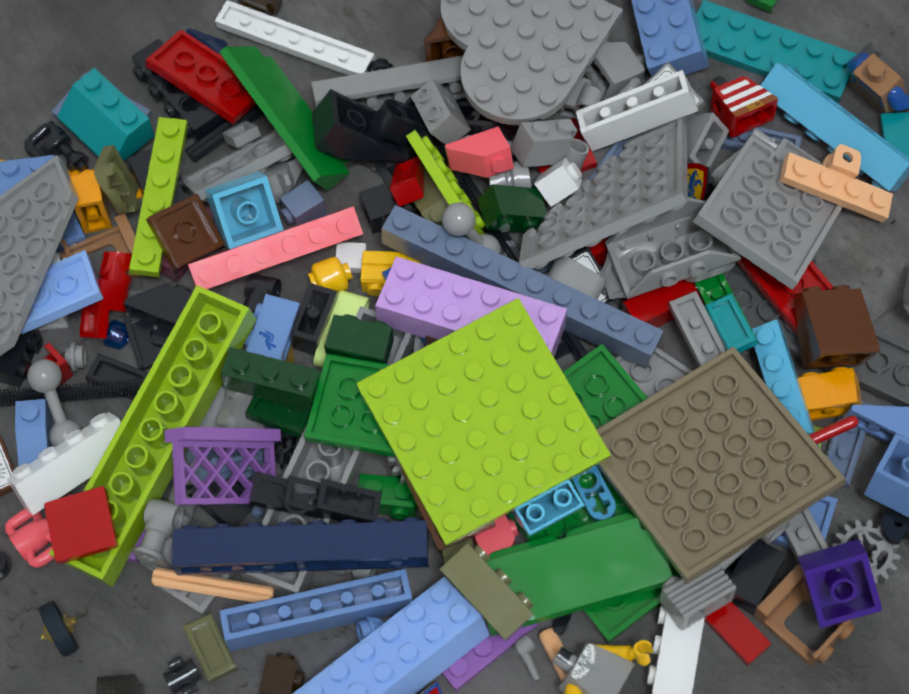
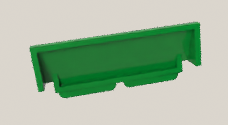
M257 46L224 47L219 52L315 183L328 191L350 174L345 167L349 162L348 159H339L333 155L324 154L316 148L312 110L272 56L264 57Z
M629 513L571 529L567 532L566 538L557 540L554 536H546L494 551L486 562L494 572L500 568L509 577L512 583L508 587L516 595L522 592L533 603L534 606L530 610L534 616L521 628L661 588L667 580L673 577L665 554L645 529H641L637 517L634 518ZM487 621L491 637L499 635Z

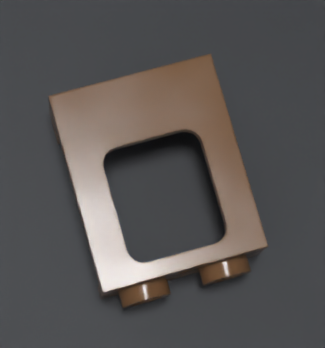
M125 213L114 217L117 227L68 247L65 239H61L65 249L59 252L62 259L84 250L89 255L108 246L114 247L116 252L132 254L135 234ZM129 270L126 271V274L132 277V280L141 276L132 275Z
M797 564L757 607L754 618L812 668L818 661L824 664L835 651L832 645L839 638L845 641L856 627L852 624L854 619L835 624L837 629L817 651L811 650L785 627V620L801 603H810L801 568Z

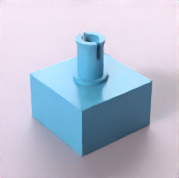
M258 171L205 190L217 230L225 243L224 246L229 250L284 230L268 178L263 173Z

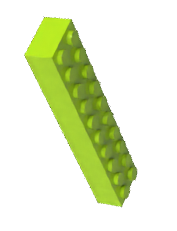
M197 285L84 489V491L101 486L107 489L119 547L63 563L64 565L113 588L144 530V511L147 503L152 498L161 499L174 475L172 443H165L164 430L179 427H199L223 384L221 372L230 347L241 350L257 321L249 307ZM53 548L49 553L52 557H54Z

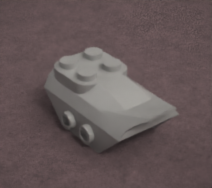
M688 197V203L684 204L681 209L675 212L667 211L660 214L649 223L634 225L621 235L613 234L605 242L608 254L604 266L600 270V275L607 281L605 288L610 300L616 298L629 299L660 287L672 286L682 280L698 282L731 270L735 263L741 260L738 252L693 222L706 201Z

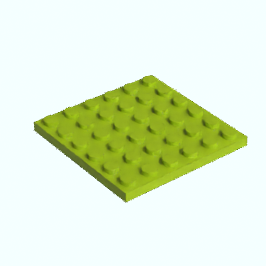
M519 298L356 383L360 394L446 547L611 457L609 450Z

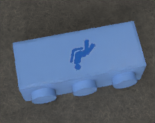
M266 294L263 303H258L254 316L257 321L254 329L251 330L245 341L246 351L286 361L292 344L290 334L300 308V303Z

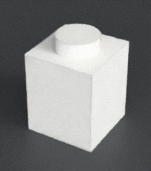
M565 157L539 174L534 185L552 207L579 189L582 182V174L577 165L573 162L570 164Z

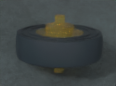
M54 601L39 607V614L45 625L43 626L45 633L40 635L42 641L48 638L51 643L54 642L63 657L76 652L78 645L72 634L74 631L72 625L77 623L75 618L73 617L68 620L66 615L61 614Z

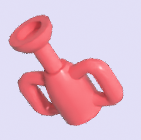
M24 508L7 521L5 532L8 538L30 566L40 568L55 559L49 554L52 546L38 556H35L51 543L47 519L43 518L41 511L32 515ZM31 518L34 519V521H32V522H30V523H27V524H25L24 526H22L21 528H19L18 530H16L18 527H20L21 525H23L25 522H27V521L30 520Z

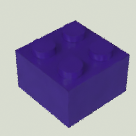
M859 539L797 557L812 611L820 628L882 611L868 555Z

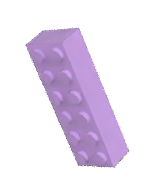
M397 256L375 305L377 321H382L388 324V326H392L393 329L425 338L427 335L439 340L519 298L553 357L566 325L567 308Z

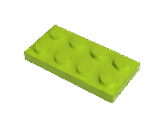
M416 130L406 136L447 203L451 205L460 202L470 206L475 214V225L473 228L479 235L485 234L482 229L485 226L483 219L472 207L471 200L458 185L457 178L444 163L445 159L437 147H434L427 135L422 138Z

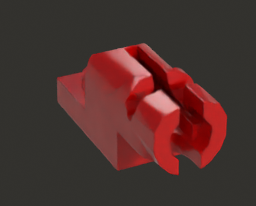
M103 251V258L99 269L100 279H97L103 299L82 308L79 337L106 339L109 327V312H126L124 302L129 296V286L132 282V277H129L126 271L129 270L132 254Z

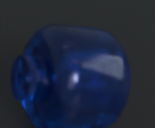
M112 320L109 323L106 339H103V345L121 350L124 346L126 347L129 336L125 323Z

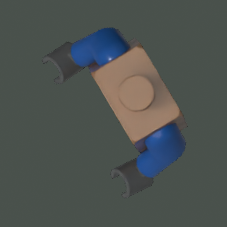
M869 43L862 52L849 60L847 68L852 73L849 85L881 113H894L895 111L909 109V94H906L902 78L878 58L882 52H877L872 47V43Z

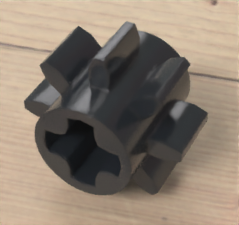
M282 431L281 441L274 442L275 462L280 465L281 469L286 464H289L297 446L295 444L297 437L289 436Z
M178 656L167 662L169 671L165 672L163 676L173 694H177L180 691L182 694H193L198 691L196 683L202 680V677L192 658L184 662L181 656Z

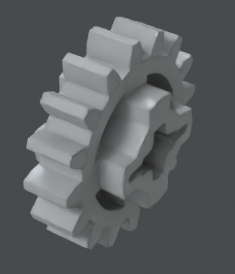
M855 520L853 529L846 524L842 529L843 534L837 532L834 538L836 543L832 544L831 547L847 543L851 539L860 540L867 555H871L868 559L876 585L878 579L882 583H886L889 578L888 574L894 575L897 569L894 564H898L901 557L895 554V552L898 551L900 545L887 541L881 532L880 525L876 529L873 528L872 520H868L866 526H862L859 520ZM882 558H885V564L881 568L877 569V561H881Z

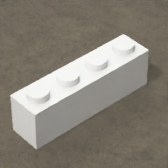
M681 70L576 111L581 133L593 152L699 110L693 90L684 71Z
M110 412L99 414L84 429L69 433L64 438L65 441L58 446H52L43 450L38 455L39 458L32 463L22 464L12 472L13 475L6 480L23 507L29 513L35 515L44 509V503L59 499L89 479L121 424L119 418Z
M661 605L658 624L664 625L662 636H655L652 653L658 655L657 666L650 665L647 684L653 685L652 694H692L704 618L685 630H681L664 606Z

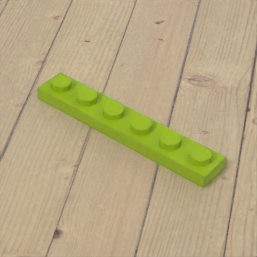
M159 117L129 267L130 274L160 277L164 252L146 219L172 206L174 203L188 129L187 120Z

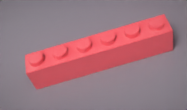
M348 207L233 249L188 263L187 265L195 287L198 285L209 289L362 235L363 231L355 208Z

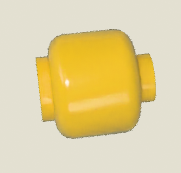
M335 256L314 263L311 267V272L307 273L310 283L338 291V294L340 290L347 291L349 288L348 280L353 279L348 263L341 264L340 260Z

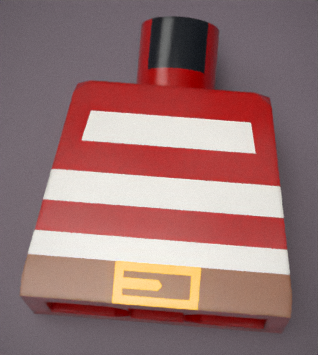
M717 76L712 80L710 89L713 91L710 110L729 129L728 134L731 138L774 120L778 98L748 77L741 76L728 82L722 76Z

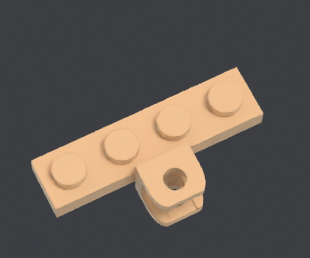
M840 144L835 148L833 154H829L824 158L822 165L790 152L784 157L779 182L882 223L889 217L893 193L855 179L859 175L861 154L858 150ZM843 154L849 155L851 162L844 160Z

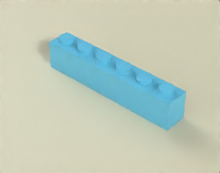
M779 62L775 64L760 86L778 98L777 106L785 111L784 117L796 125L801 123L807 128L805 133L819 142L822 139L829 145L827 150L832 154L840 144L858 150L861 154L859 174L864 175L866 173L873 179L871 183L875 187L885 191H897L909 176V157L788 65ZM843 154V156L851 162L850 156L847 154Z

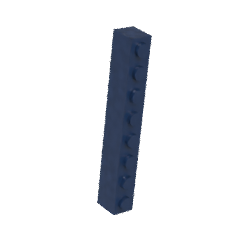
M410 517L403 519L402 522H389L387 519L379 518L371 520V523L342 520L339 524L310 521L308 525H295L292 522H279L276 526L248 523L245 527L216 524L213 528L185 525L182 529H173L172 567L177 576L429 567L427 521Z

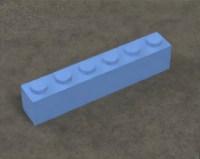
M406 569L224 609L219 612L225 642L229 651H234L353 624L364 620L365 616L380 618L393 615L411 603L413 599Z

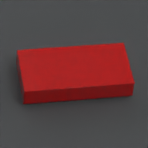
M732 601L704 618L708 626L747 667L771 646V642Z

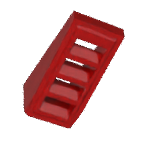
M418 156L395 166L390 191L398 206L409 204L424 197V164Z

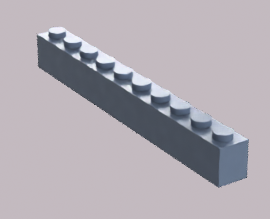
M397 205L394 206L382 227V244L430 267L567 308L564 330L597 346L603 344L608 351L646 369L660 343L663 330L531 268L521 267L518 262L463 236L451 235L444 227Z

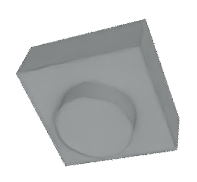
M244 121L222 133L225 142L235 148L248 147L253 143L254 139L261 136L258 127L248 121Z

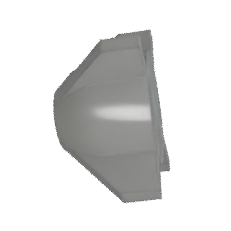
M296 157L285 163L269 165L268 169L263 172L268 178L275 203H279L280 197L294 189L303 169V166Z

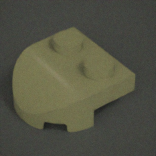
M104 146L94 167V174L98 184L117 214L137 211L141 205L136 197L139 186L115 146Z

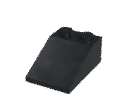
M332 89L327 92L313 110L316 148L324 154H330L339 159L403 162L406 159L404 145L384 139L371 129L369 120L376 113V110Z

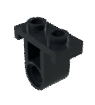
M411 97L405 103L386 99L369 120L371 129L377 135L408 146L407 154L412 157H417L418 155L406 137L408 134L416 130L422 138L427 135L430 141L433 139Z

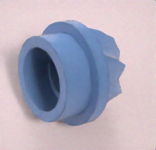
M365 616L364 620L357 621L356 632L359 642L384 622L378 617Z

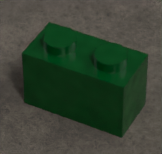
M492 184L478 199L482 217L488 230L523 233L527 232L530 228L537 230L540 224L544 222L543 216L547 214L542 195L537 188Z
M334 314L324 345L325 353L387 364L394 342L393 328L382 321L368 322L359 320L356 316L349 314L343 316Z

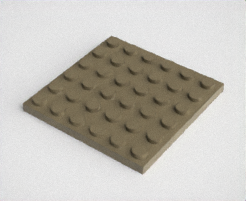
M734 346L597 429L611 454L609 459L598 464L597 467L687 584L845 485L846 478Z

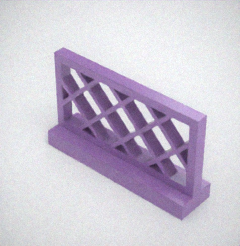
M179 427L164 430L165 443H172L175 505L249 504L253 479L250 482L243 474L248 464L255 473L260 472L276 476L274 442L281 441L280 429ZM183 448H188L196 457L190 466L184 461ZM211 449L220 457L215 466L206 458ZM235 449L244 458L239 466L230 458ZM259 449H264V463L262 466L254 459ZM200 464L209 473L203 482L194 473ZM224 464L233 473L227 482L219 474ZM188 480L197 488L191 498H186L185 484ZM213 480L221 488L216 498L207 489ZM237 480L245 488L240 497L232 489Z

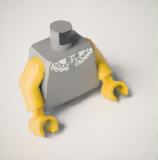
M647 640L638 641L635 643L634 648L632 646L586 643L576 656L564 647H561L552 660L553 664L567 672L559 686L560 691L564 694H618L634 666V663H632L633 659H636L639 665H648L651 660L647 653H653L652 644Z

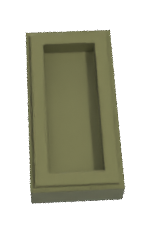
M211 613L183 626L209 684L238 670Z

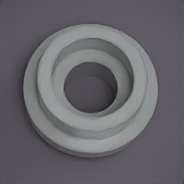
M71 342L70 348L65 350V360L68 366H71L73 372L79 371V368H86L87 364L85 345H78L77 342Z

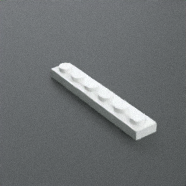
M228 0L215 19L217 28L348 76L368 72V64L371 61H375V55L372 52Z

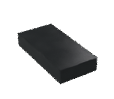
M98 353L85 379L89 383L92 382L93 385L94 382L98 385V381L101 385L102 381L104 384L105 381L109 384V380L112 384L114 380L116 384V380L120 383V379L122 383H124V379L126 383L127 379L130 382L133 379V382H135V378L138 382V378L141 381L142 378L145 380L148 372ZM128 395L126 398L134 400L135 396L129 397Z

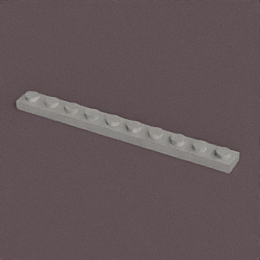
M696 291L669 302L668 307L699 367L726 351ZM808 508L789 520L790 525L783 533L797 561L799 556L829 548Z

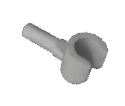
M524 635L515 643L514 651L519 658L523 659L535 682L541 679L529 653L536 649L532 640L527 635Z

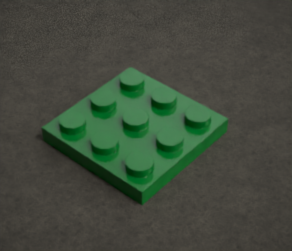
M326 354L304 434L305 441L395 457L356 386V383L390 365Z

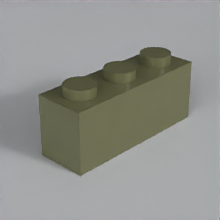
M467 543L440 570L503 639L507 641L534 616L530 610L534 605L522 592L516 595L508 587L512 581L500 568L495 572L486 563L490 557L478 544L472 548Z

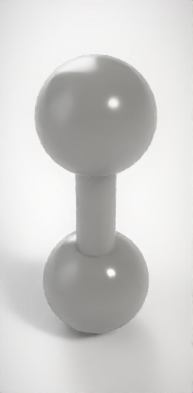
M457 202L449 205L444 210L442 224L448 233L454 236L465 235L467 239L501 254L500 243L494 236L490 234L479 235L473 228L475 225V214L470 206Z
M40 359L29 367L27 380L32 389L45 394L55 422L49 432V441L52 446L56 447L65 441L64 438L69 433L75 430H82V428L75 421L66 419L56 391L62 379L59 366L51 360Z

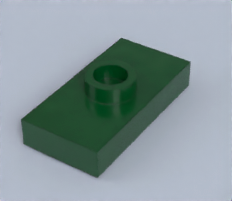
M254 396L245 412V416L247 419L274 429H280L284 433L301 438L311 411Z

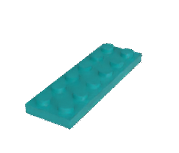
M703 0L697 12V18L707 57L765 78L777 62L784 63L839 104L852 74L849 72L847 64L857 53Z

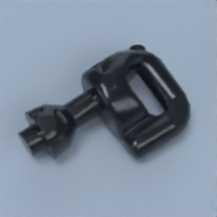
M53 121L41 125L25 140L24 149L31 158L49 155L59 156L62 154L66 158L67 167L71 172L78 170L81 173L88 168L86 163L88 162V156L81 151H74L70 147V136ZM50 134V136L40 145V147H36V145L43 138Z

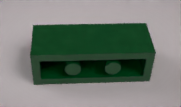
M230 347L221 372L224 389L311 411L319 383V370Z

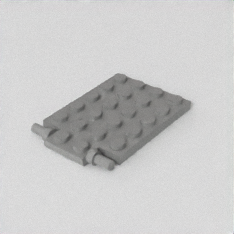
M755 128L693 222L793 290L840 213L842 206L779 182L784 157L789 152L820 165L822 163L786 138H783L782 141L775 137L771 139Z

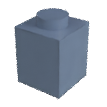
M309 180L280 197L282 206L280 214L288 225L293 224L297 226L327 214L324 199Z

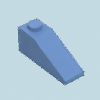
M46 399L15 401V434L18 466L32 463L39 458L38 455L43 450L52 447L49 441V432L53 426V416Z
M852 405L841 418L842 420L849 416H856L859 421L856 426L857 428L888 444L891 443L896 433L909 439V407Z

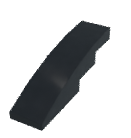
M256 472L248 505L311 517L371 523V520L378 519L382 492L323 478L320 482L291 475L285 479Z

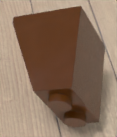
M839 285L832 287V290L821 291V287H808L803 289V292L794 299L803 369L861 366L880 352V346L861 288L850 289L849 285Z

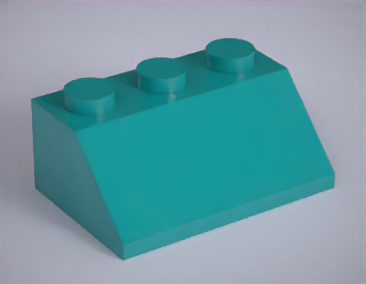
M95 68L72 85L57 115L58 120L98 158L104 146L114 145L122 160L125 161L155 136L150 119Z

